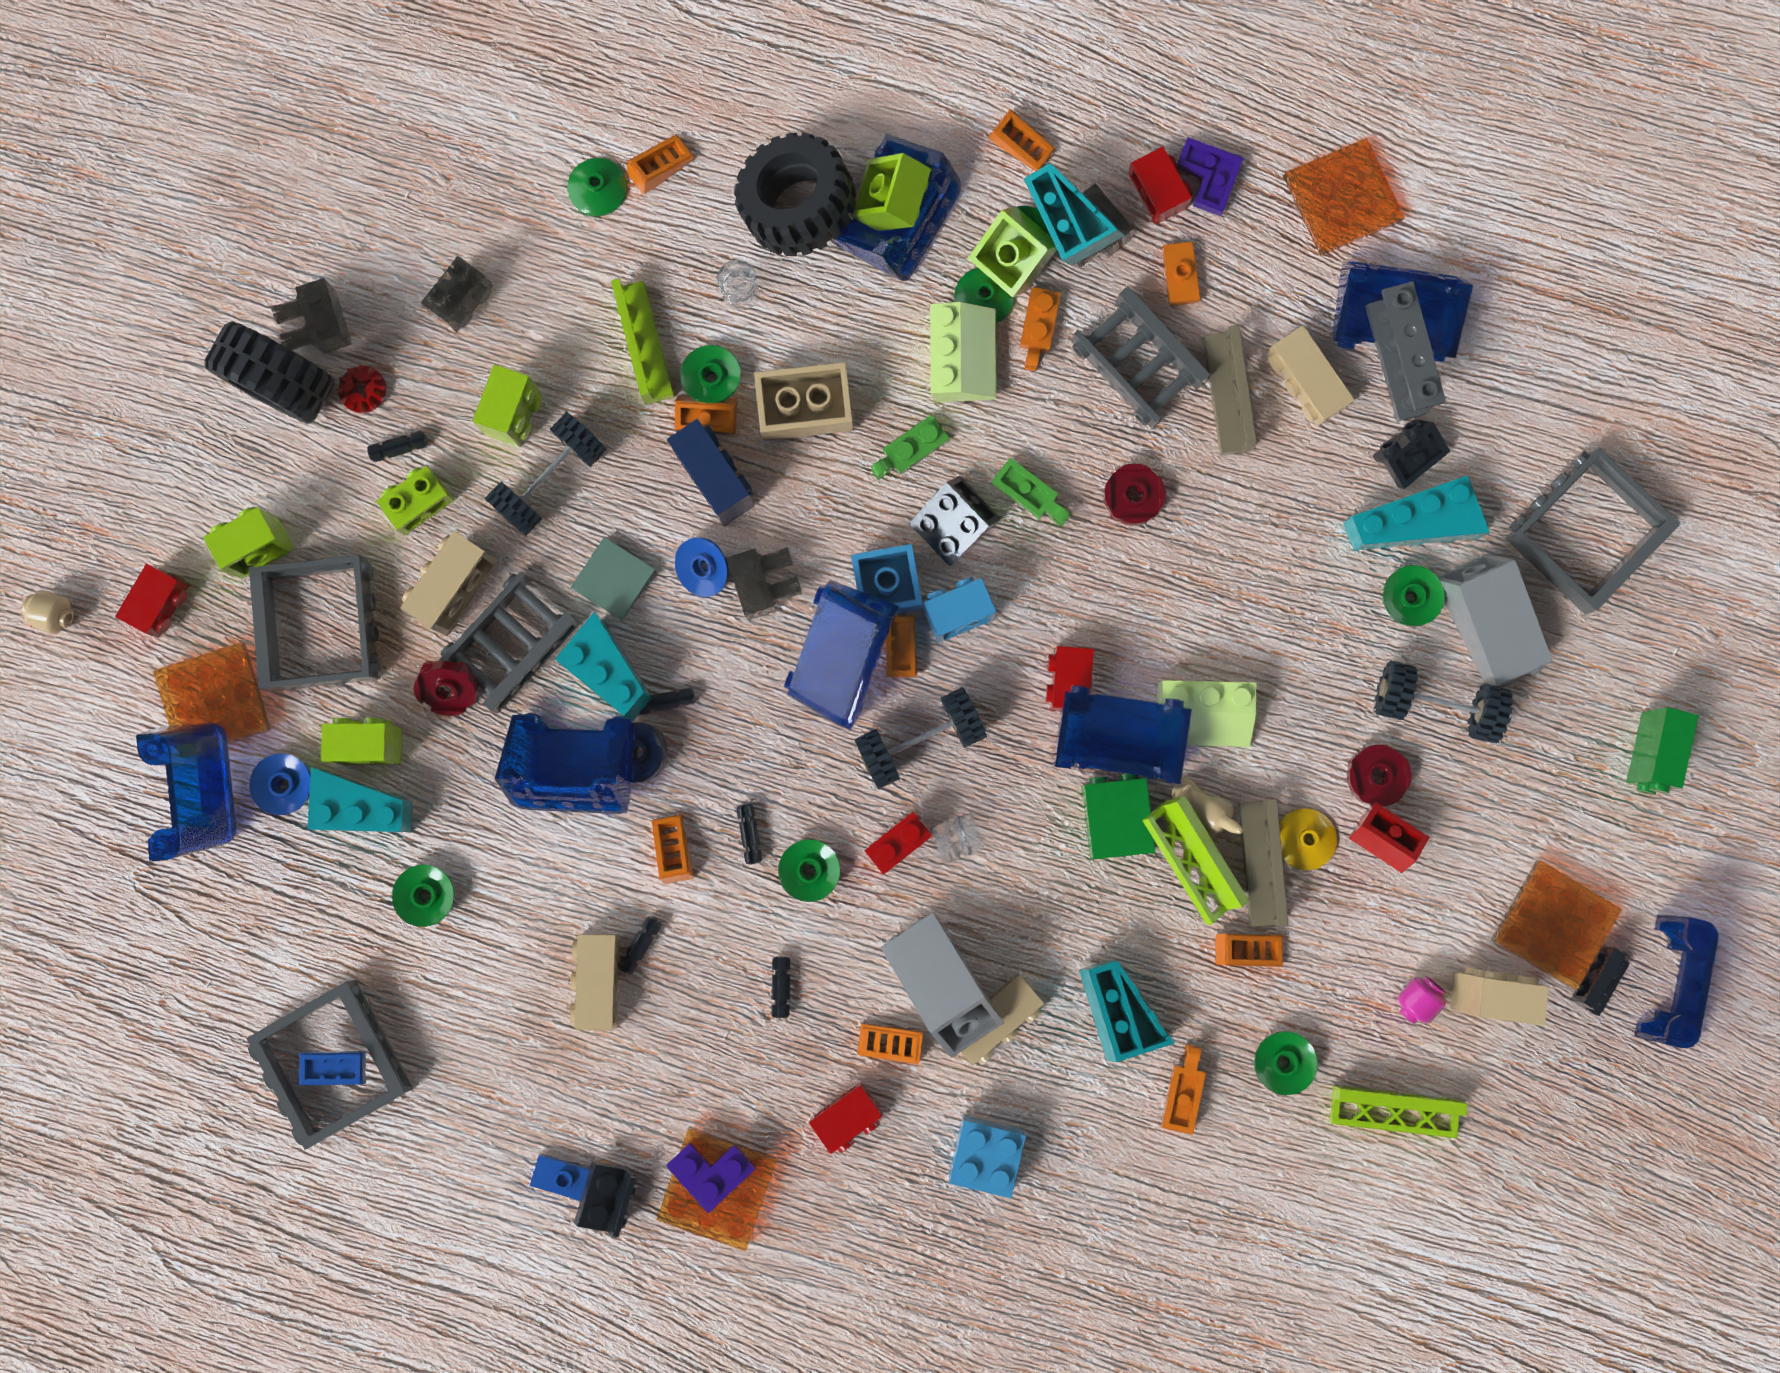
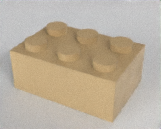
M846 362L754 372L760 433L763 441L853 431Z
M455 531L442 539L438 546V554L433 561L430 560L424 565L420 572V580L415 587L411 586L405 592L402 598L404 603L400 607L430 629L445 636L448 635L498 563L491 555Z
M1465 967L1464 973L1454 972L1450 1009L1482 1018L1545 1026L1549 987L1538 985V978Z

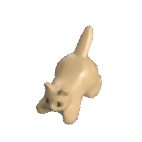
M1188 777L1181 778V785L1173 787L1171 791L1172 799L1185 795L1212 840H1215L1224 829L1236 834L1243 832V828L1231 819L1234 814V808L1226 799L1209 796Z

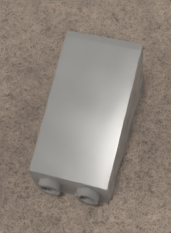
M1486 554L1438 577L1445 592L1444 603L1485 683L1501 688L1513 684L1516 681L1515 678L1524 674L1537 673L1543 669V665L1553 661L1515 559Z
M934 913L919 919L915 925L903 933L893 936L888 943L881 947L928 1031L951 1058L1004 1024L1002 1018Z

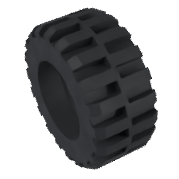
M787 133L784 138L776 136L770 139L771 143L765 146L761 144L757 147V153L753 156L749 155L745 160L744 164L746 167L740 169L737 176L739 183H736L734 188L735 205L741 215L740 217L762 247L768 248L770 252L775 254H782L783 252L785 256H797L799 252L802 255H808L812 253L813 249L819 248L821 250L827 247V242L831 239L835 241L841 235V228L847 227L851 220L849 213L853 214L855 210L856 188L839 152L833 145H829L827 140L822 137H816L815 139L813 134L802 133L801 136H798L797 133ZM807 180L817 182L813 193L800 205L790 209H774L778 197L789 186Z
M234 321L224 324L204 360L205 369L218 378L277 411L306 424L316 419L334 387V378L313 362L271 338Z

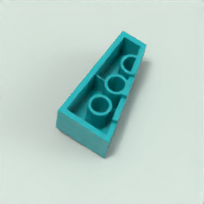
M1468 475L1353 515L1343 522L1354 551L1402 545H1422L1423 543L1452 542L1464 539L1474 540L1490 533Z

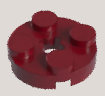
M1127 464L1117 469L1105 484L1103 499L1112 519L1125 525L1138 526L1146 524L1157 516L1164 505L1166 491L1162 479L1151 471V468L1143 464ZM1131 487H1136L1137 492L1143 495L1142 498H1138L1137 502H1132L1131 498L1126 496V493L1131 491Z
M428 661L423 663L421 670L417 674L413 690L417 701L421 705L425 702L431 706L432 712L444 716H456L466 712L467 707L473 706L478 693V683L475 676L471 673L470 666L464 662ZM439 686H448L451 688V691L447 692L444 687Z
M1387 745L1365 747L1349 760L1347 783L1351 792L1361 803L1370 806L1375 802L1381 806L1395 804L1402 798L1411 784L1412 773L1407 759ZM1376 767H1379L1380 772H1386V778L1382 779L1381 785L1376 780H1372L1371 777Z

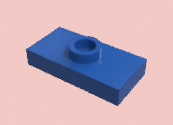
M366 1051L299 1053V1085H362L366 1083Z
M539 1154L530 1186L580 1201L590 1168L545 1154Z

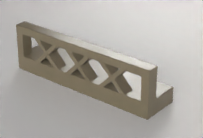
M1239 325L1229 326L1226 333L1205 335L1203 337L1207 371L1211 374L1208 379L1220 456L1247 453L1257 444Z
M1277 799L1239 802L1240 824L1243 828L1241 836L1246 892L1249 899L1247 902L1249 926H1287L1288 917Z

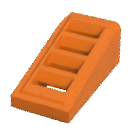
M1011 109L1001 118L988 136L993 143L1035 172L1041 169L1056 149ZM1007 126L1012 128L1008 136L1003 133ZM1019 133L1022 137L1016 144L1013 139ZM1029 140L1032 144L1025 152L1022 147ZM1037 147L1043 149L1036 159L1031 157Z
M675 134L628 160L627 174L641 193L645 194L694 160V156L679 136ZM673 148L679 158L675 159L669 150ZM661 155L665 157V159L668 161V164H665L662 161V159L660 158ZM653 162L657 167V170H654L650 163Z
M679 814L651 820L658 873L663 884H670L693 879V869L683 815ZM677 827V832L661 835V830ZM679 840V844L665 847L663 845V842ZM678 852L681 854V857L666 859L665 856ZM682 865L680 869L668 871V867Z
M1216 934V965L1283 967V935ZM1241 941H1244V959H1241ZM1254 941H1257V960H1254ZM1266 941H1270V960H1266Z
M861 1023L857 1055L919 1064L923 1031ZM869 1031L875 1032L873 1050L867 1049ZM882 1033L888 1034L886 1051H879ZM894 1035L900 1036L898 1053L892 1052ZM906 1037L912 1038L911 1054H904Z

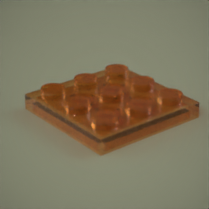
M1368 138L1287 171L1283 176L1320 256L1400 223L1405 218Z
M240 642L153 670L178 758L184 759L271 730L245 643Z
M1536 860L1491 941L1567 987L1577 990L1623 909L1543 861Z
M689 1127L681 1150L691 1142L705 1159L713 1165L736 1144L756 1166V1169L709 1213L705 1211L672 1174L656 1220L746 1251L778 1157Z

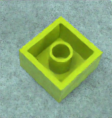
M904 153L868 159L855 200V210L851 217L877 231L914 227L920 214L919 208L923 195L928 187L931 168Z
M1013 206L1001 210L968 259L1011 297H1015L1028 290L1057 248L1050 235L1020 209Z
M494 364L472 422L486 436L521 447L522 441H526L530 435L532 427L530 420L533 412L536 413L540 408L542 402L541 391L528 375Z
M259 507L244 509L238 514V518L229 523L223 522L211 528V533L203 536L219 569L242 579L249 576V567L267 566L296 550L280 519Z
M333 718V724H322L321 762L339 765L401 764L402 728L393 726L392 720H383V718H364V723L359 720H352V718Z

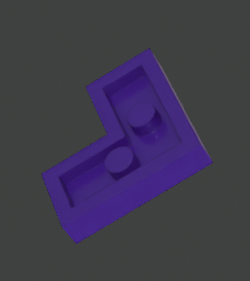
M1187 137L1177 166L1178 170L1203 179L1193 206L1221 216L1244 158Z
M690 1142L666 1165L707 1213L711 1212L756 1169V1166L736 1144L711 1165Z

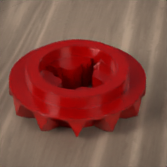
M359 364L358 367L347 368V372L342 377H339L340 383L336 390L339 394L340 402L349 410L356 413H368L378 408L383 402L386 395V383L383 376L373 367ZM356 380L362 384L368 383L365 387L367 398L359 392L354 394V391L357 390Z

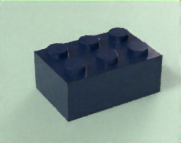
M697 418L667 438V441L723 526H726L754 507L751 498L755 495L743 474L738 477L736 476L735 472L738 470L726 449L719 451L718 448L721 445L709 424L702 426Z

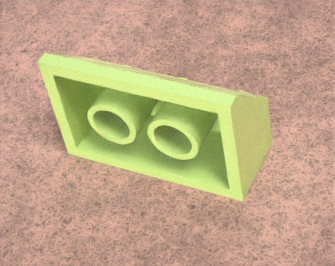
M963 302L930 304L931 395L937 403L997 399L996 310Z
M1163 680L1158 683L1157 745L1250 747L1256 718V682Z

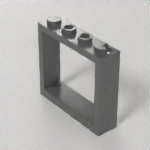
M1599 447L1590 453L1583 451L1571 463L1574 468L1568 474L1566 472L1561 473L1551 483L1554 489L1547 496L1542 493L1532 502L1530 507L1533 510L1526 517L1523 514L1519 516L1509 526L1512 532L1505 538L1585 615L1597 611L1680 525L1667 510ZM1590 468L1653 528L1587 594L1525 533Z
M360 555L249 567L258 688L260 690L274 692L378 680V671H381L382 666L380 655L376 653L375 641L379 639L377 624L373 623L372 611L376 610V599L370 589V581H373L374 573L372 565L368 563L367 559ZM354 571L363 670L281 679L272 580Z
M356 980L344 982L246 1038L249 1043L248 1051L254 1061L259 1062L264 1072L262 1077L266 1086L271 1090L273 1089L278 1098L277 1106L280 1113L284 1117H288L293 1127V1138L299 1145L303 1146L304 1150L413 1090L407 1075ZM341 998L389 1091L315 1133L266 1039L334 1000Z

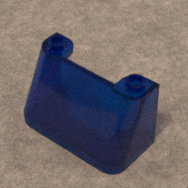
M886 134L875 151V158L904 153L931 168L928 187L923 195L919 208L920 214L914 227L877 231L853 218L846 228H841V235L835 241L833 239L830 241L887 275L901 281H906L913 275L958 199L961 191V180L943 152Z
M1343 261L1332 339L1337 342V346L1348 349H1355V345L1362 344V342L1375 343L1365 306L1369 303L1384 300L1381 292L1383 289L1413 281L1435 361L1444 362L1446 357L1456 358L1473 284L1464 278L1454 275L1356 261Z
M829 580L825 588L819 586L813 604L818 606L795 672L789 671L784 688L788 689L787 696L837 726L852 731L861 714L863 702L867 695L866 692L884 643L889 635L892 621L894 622L900 606Z
M1072 685L1071 690H1064L1052 763L1055 767L1070 769L1071 766L1076 764L1079 769H1099L1142 775L1154 779L1155 775V778L1164 779V782L1181 784L1192 709L1184 706V700L1166 698L1165 703L1094 694L1090 693V687Z
M537 714L512 715L495 781L508 801L520 809L602 814L626 813L631 798L634 725L631 719L615 716L604 722L603 730L548 728L547 724Z
M216 723L170 725L137 734V751L142 761L149 765H165L172 822V827L162 828L151 834L148 840L149 861H165L229 843L236 835L237 827L228 741L222 726Z
M1657 914L1654 930L1661 931L1667 936L1669 941L1667 949L1682 952L1671 1013L1655 1010V1017L1647 1022L1637 1021L1634 1037L1679 1048L1693 1049L1704 1038L1720 953L1721 937L1716 927L1708 921L1685 916Z

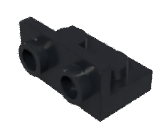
M1417 419L1407 423L1403 427V431L1395 438L1384 442L1380 446V450L1373 455V458L1376 462L1385 465L1398 488L1405 489L1451 451L1435 423Z
M1600 946L1570 1001L1593 1015L1600 1016L1629 966V963L1624 960L1626 955L1615 948Z
M592 1161L574 1224L577 1227L606 1231L611 1237L618 1238L621 1229L627 1223L629 1200L636 1192V1175L627 1167Z

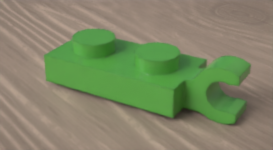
M930 415L884 447L883 453L886 457L873 464L871 472L877 480L883 478L893 469H896L902 475L949 442L950 438L934 416Z
M1009 458L991 482L993 486L1039 520L1046 513L1056 524L1062 527L1069 518L1070 513L1054 502L1059 494L1012 458Z

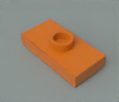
M1193 242L1163 245L1162 256L1169 306L1199 303L1200 293Z
M915 615L885 616L886 678L917 677Z

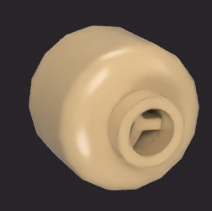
M40 590L27 596L21 609L22 616L28 626L49 634H57L64 627H69L74 618L70 601L64 596L46 590Z

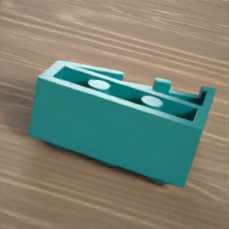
M1049 163L1024 178L1060 257L1065 263L1073 266L1126 236L1053 164Z
M595 611L555 658L569 672L632 722L652 698L634 667L625 656L623 649L612 635L605 620Z
M311 767L307 830L411 833L412 801L345 778L328 770Z
M1107 960L1079 969L1107 1061L1117 1063L1175 1043L1158 1022L1155 1013L1140 996L1141 993L1117 960Z

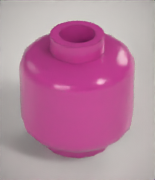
M1425 976L1424 979L1414 977L1398 996V1001L1403 1007L1400 1013L1414 1024L1417 1020L1426 1024L1431 1023L1446 1005L1444 997L1446 992L1428 976Z

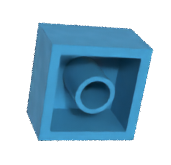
M912 544L851 555L862 620L923 609Z
M969 577L956 583L957 587L954 590L945 592V589H940L927 595L928 600L924 602L923 611L937 644L994 620L996 610L982 578L974 580L973 577Z
M963 1115L949 1171V1184L1012 1199L1026 1138L1024 1130Z

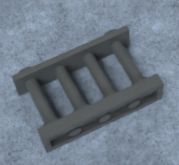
M1413 281L1383 289L1381 292L1384 300L1369 303L1365 306L1396 422L1426 415L1429 413L1428 407L1446 402Z
M1127 286L1118 295L1116 300L1118 305L1117 311L1088 337H1085L1078 329L1071 341L1073 344L1072 348L1081 359L1084 360L1086 358L1134 409L1133 414L1142 425H1148L1153 430L1161 419L1156 414L1159 409L1185 386L1192 385L1198 390L1211 374ZM1125 319H1131L1138 327V332L1106 360L1094 346ZM1145 341H1151L1159 349L1158 355L1130 380L1126 381L1115 368ZM1166 363H1172L1179 371V376L1147 404L1135 390Z
M522 571L517 575H511L504 582V590L455 643L450 642L443 648L440 653L442 657L438 660L468 664L471 668V673L477 680L478 686L486 692L485 696L487 698L482 704L491 712L497 714L581 624L568 612H565L563 615H556L525 587L532 579ZM516 596L549 624V631L542 638H536L505 610ZM495 619H498L528 647V654L521 661L519 659L515 661L484 633ZM475 641L507 669L506 673L508 675L500 684L492 682L463 655Z

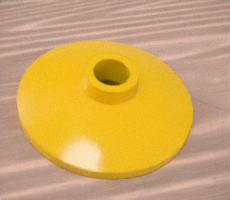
M1308 808L1297 809L1285 815L1279 822L1282 859L1288 865L1299 870H1314L1322 867L1332 858L1337 846V834L1334 825L1323 813ZM1307 833L1313 836V843L1311 845L1304 843L1303 838Z

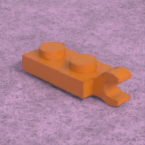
M1035 287L1031 288L1019 348L1028 349L1024 370L1036 372L1040 352L1049 353L1061 296L1060 292Z
M1186 1044L1183 1066L1173 1064L1161 1121V1127L1164 1129L1191 1135L1194 1133L1206 1075L1205 1071L1197 1069L1201 1055V1048L1199 1046Z

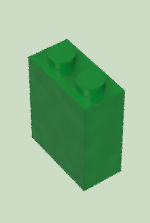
M1669 707L1642 712L1626 783L1637 786L1636 791L1650 795H1656V792L1669 794L1670 790L1683 789L1699 715Z
M1138 773L1119 775L1120 781L1107 782V777L1089 778V784L1081 786L1090 860L1156 853L1154 839L1142 821L1151 813L1147 779H1138Z

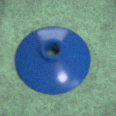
M703 537L690 538L679 546L675 555V571L684 588L699 597H711L719 593L725 587L729 576L728 562L720 547L713 541Z
M282 753L270 755L261 760L251 774L249 782L251 797L255 804L266 813L272 815L291 814L299 810L309 798L310 771L303 761L293 755ZM284 779L289 782V787L285 791L280 787Z

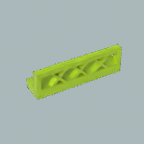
M620 278L611 280L641 398L645 405L674 398L644 280L624 286Z
M1185 795L1164 801L1142 820L1206 925L1214 924L1226 911L1242 908L1249 901ZM1161 815L1167 822V833L1162 832L1155 821ZM1175 842L1180 843L1183 848V859H1179L1174 852ZM1191 868L1196 869L1200 876L1199 886L1194 885L1190 878ZM1207 894L1212 895L1218 905L1213 912L1207 906Z
M1333 1085L1330 1123L1457 1138L1459 1115L1466 1116L1467 1103L1453 1098ZM1340 1102L1354 1103L1359 1111L1350 1119L1340 1118ZM1374 1106L1386 1107L1391 1114L1382 1122H1375L1367 1112ZM1406 1109L1417 1110L1422 1118L1410 1126L1405 1125L1398 1115ZM1437 1113L1450 1114L1449 1130L1437 1129L1430 1119ZM1364 1115L1368 1121L1358 1119ZM1396 1119V1121H1397L1399 1124H1393V1123H1390V1122H1391L1392 1120ZM1427 1123L1430 1126V1128L1421 1126Z

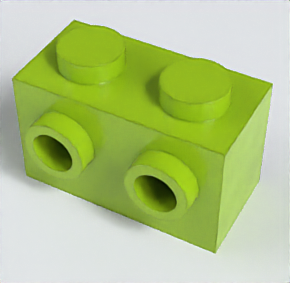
M428 466L412 470L407 475L405 481L398 486L392 485L382 492V497L376 500L395 529L403 535H407L455 501L435 472Z

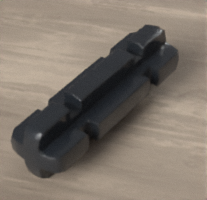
M419 430L410 433L409 437L402 435L385 440L380 445L379 443L369 445L367 452L370 460L378 462L385 460V456L392 458L412 452L413 448H416V450L426 448L428 440L425 433Z
M692 688L679 689V692L670 691L651 695V700L640 711L639 715L651 713V710L657 712L679 707V704L683 706L694 704V691Z
M742 804L737 806L738 819H741L739 827L742 846L746 849V852H744L745 863L748 865L757 864L762 861L761 850H758L760 843L757 824L755 820L753 821V816H755L754 806L752 804Z
M651 916L645 919L641 926L643 928L642 931L637 932L626 951L627 955L623 956L618 964V968L629 975L634 973L638 966L637 961L642 960L654 940L653 935H657L662 926L659 920Z
M776 956L772 959V970H775V974H772L771 1000H774V1004H771V1016L774 1018H787L790 1015V1004H787V1000H790V974H787V970H790V958Z

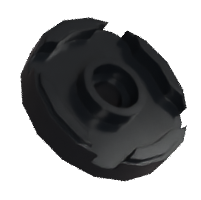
M644 722L627 723L617 729L609 742L608 762L612 771L622 780L632 783H645L656 778L665 767L668 757L667 742L663 733L653 725ZM642 748L643 754L638 758L637 750Z

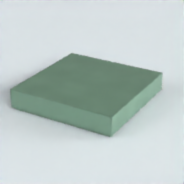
M604 537L571 588L621 621H624L656 570Z

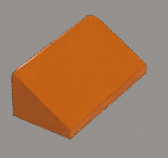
M678 395L675 400V430H681L698 418L702 426L709 424L715 433L735 434L738 399L728 398L720 403L708 404L698 402L689 395Z

